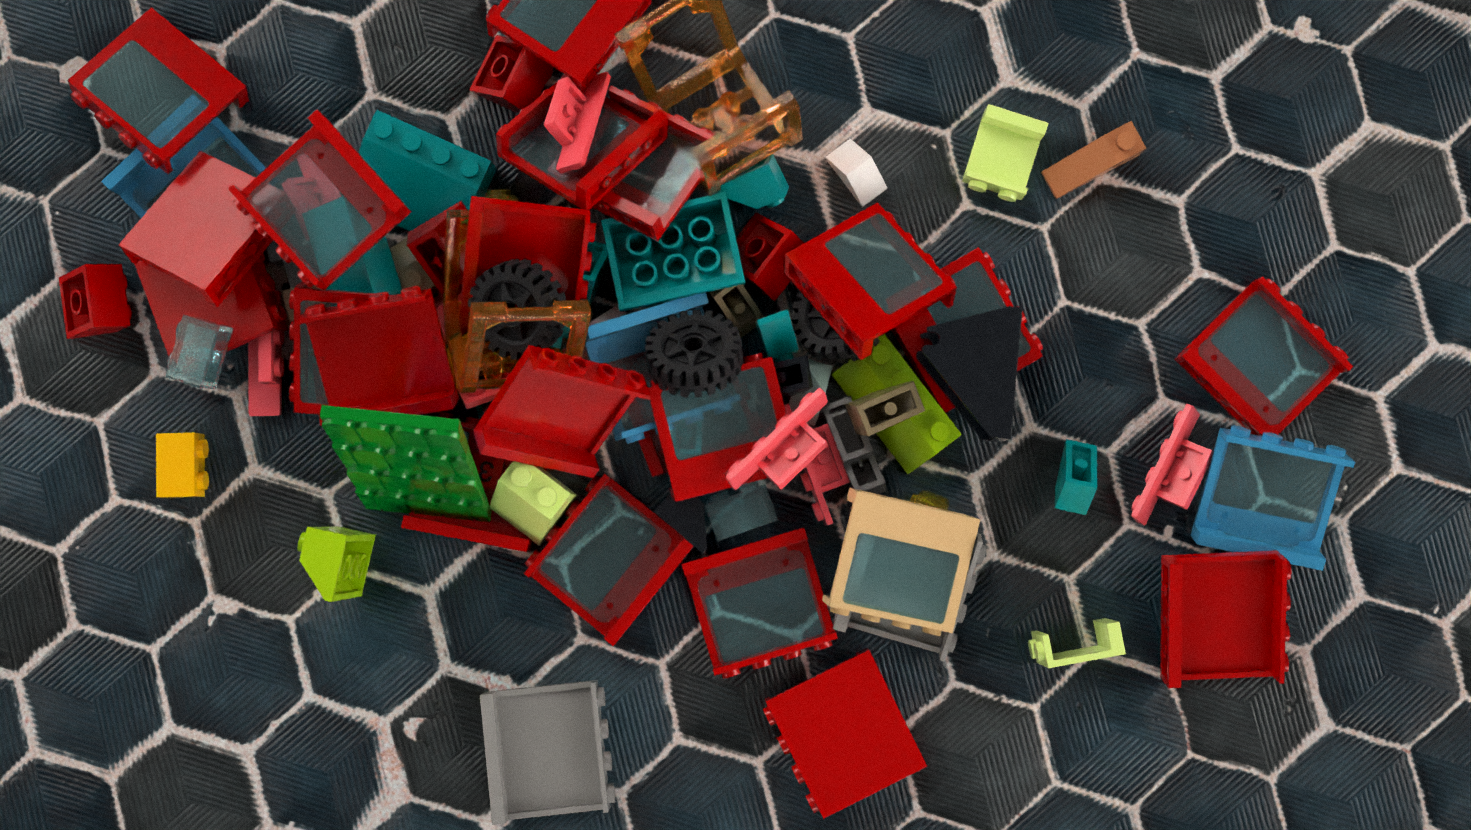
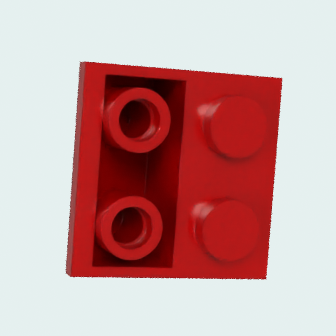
M462 200L411 230L407 236V247L442 296L463 284L469 211Z

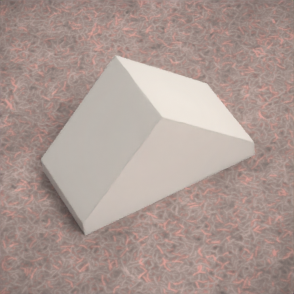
M851 139L825 157L862 207L887 190V186L872 157Z

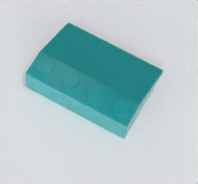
M376 110L359 150V154L411 210V213L397 225L408 231L415 229L461 200L469 211L471 196L484 197L497 170L492 161L379 110Z
M726 192L687 200L658 242L613 218L601 220L620 312L746 284Z

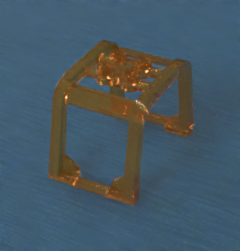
M669 0L614 34L647 102L656 103L667 113H669L667 109L734 68L747 85L736 93L731 91L723 93L718 101L707 108H699L693 113L692 120L688 122L698 128L705 127L712 131L716 124L718 131L713 132L715 135L692 148L690 144L668 134L691 171L693 172L698 167L702 179L699 183L708 195L712 196L721 190V185L786 145L793 146L803 140L798 102L790 90L774 99L769 94L741 52L722 0ZM688 5L692 14L709 12L724 49L656 90L640 56L654 38L650 27ZM754 96L760 104L761 110L751 116L743 114L736 118L735 123H733L732 118L739 115L741 104ZM768 126H775L781 136L717 175L713 162L714 159L727 155L732 148L744 141L753 139L758 132Z
M447 210L443 318L446 339L459 392L475 393L476 389H500L506 379H500L502 373H511L519 359H511L510 356L506 358L499 356L500 350L492 352L488 349L490 341L484 343L486 330L501 322L557 321L570 328L565 354L582 357L591 319V308L588 300L554 301L553 307L508 308L506 302H471L467 338H462L459 327L461 302H458L461 244L467 241L469 210ZM549 347V349L555 352L563 353L562 347L560 349ZM479 371H483V376L489 380H478Z

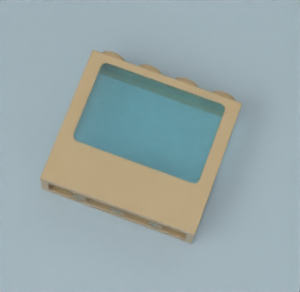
M849 487L847 501L852 503V508L830 596L823 594L822 601L831 607V612L839 615L849 616L850 611L862 613L861 618L871 622L880 623V619L884 618L892 620L891 625L899 628L910 629L911 624L921 626L922 632L931 635L941 636L942 631L953 633L980 519L962 513Z

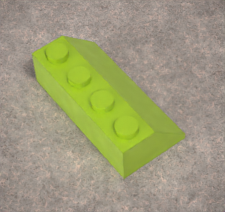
M884 334L878 337L880 342L877 346L873 345L871 355L863 360L853 361L850 359L848 363L842 365L831 376L847 397L851 396L852 401L875 391L914 381L925 411L876 433L908 475L962 434Z
M339 526L307 527L306 532L301 533L297 547L298 552H301L299 560L324 601L334 602L362 596L376 534Z

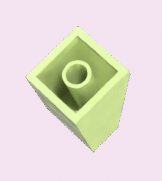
M513 461L498 480L490 508L540 546L578 495L542 467Z

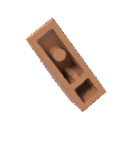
M1132 121L1048 167L1041 174L1055 199H1058L1138 157L1146 149V146Z

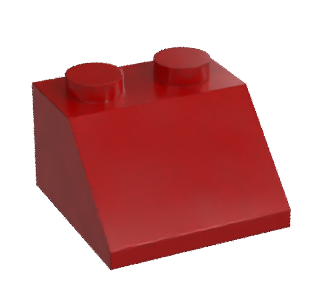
M496 35L469 90L506 109L520 113L524 107L529 106L540 96L546 82L552 76L553 66L509 37Z
M755 213L736 237L745 283L762 295L776 301L791 281L784 273L785 254L804 244V242L793 231Z
M84 264L59 277L67 339L118 332L130 326L132 311L127 304V277L123 273L122 264Z

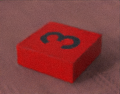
M473 453L472 457L483 487L496 489L498 480L503 475L506 459Z

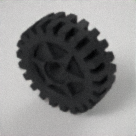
M512 259L491 267L476 279V285L471 288L469 293L473 297L468 299V307L474 308V310L468 313L469 319L477 320V323L472 325L474 332L481 330L483 334L479 337L482 343L490 341L488 349L492 352L500 350L499 356L504 358L510 356L514 360L520 359L528 345L549 348L557 341L556 339L561 337L563 333L562 328L567 323V318L563 316L568 313V306L561 304V302L566 300L564 292L558 294L556 290L561 287L558 280L551 282L550 279L553 274L549 270L542 272L543 266L538 263L531 265V260L524 259L519 261V259ZM515 305L520 309V314L516 310Z
M849 268L847 271L884 312H888L885 298L876 284L864 273H859L856 269ZM799 291L797 297L800 302L793 303L792 309L796 313L791 314V321L794 323L792 325L794 333L797 335L796 337L813 356L823 362L826 360L830 364H836V361H838L840 364L848 363V358L853 361L859 360L858 356ZM878 338L874 339L873 345L876 347L880 340Z
M693 310V315H688L687 311H682L679 318L672 314L668 316V323L662 319L657 323L658 328L653 327L650 331V336H647L645 350L649 374L655 384L658 383L659 388L663 391L668 389L669 394L676 396L680 391L681 397L689 398L690 392H694L695 398L702 397V391H706L708 395L715 394V387L722 391L727 388V382L732 384L736 380V375H739L741 372L743 351L739 330L737 327H734L730 319L725 321L724 316L719 313L714 317L713 312L707 310L704 315H701L700 310Z

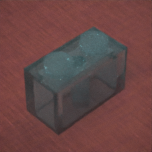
M183 315L181 322H179L176 328V341L173 351L167 359L168 369L165 377L197 388L216 389L233 327L200 317Z
M754 481L740 486L741 493L730 497L727 491L709 497L711 503L705 505L717 541L778 520L766 484L759 486L758 482Z

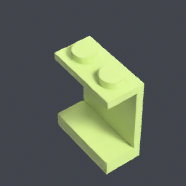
M988 104L983 113L962 182L968 183V188L977 192H986V190L996 192L999 198L1006 201L1016 202V199L1022 200L1027 194L1028 188H1026L1029 175L1040 141L1044 137L1049 123Z
M1107 618L1093 620L1098 645L1053 654L1049 635L1040 631H1031L1032 640H1028L1030 656L1032 659H1036L1038 664L1047 668L1124 655L1126 652L1120 622Z

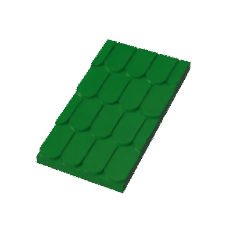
M321 405L320 418L322 420V427L331 439L332 448L346 467V474L356 487L355 493L366 509L380 511L383 509V511L407 514L413 512L415 514L439 517L443 515L447 518L472 521L476 519V521L490 522L492 511L468 445L469 433L463 431L460 419Z

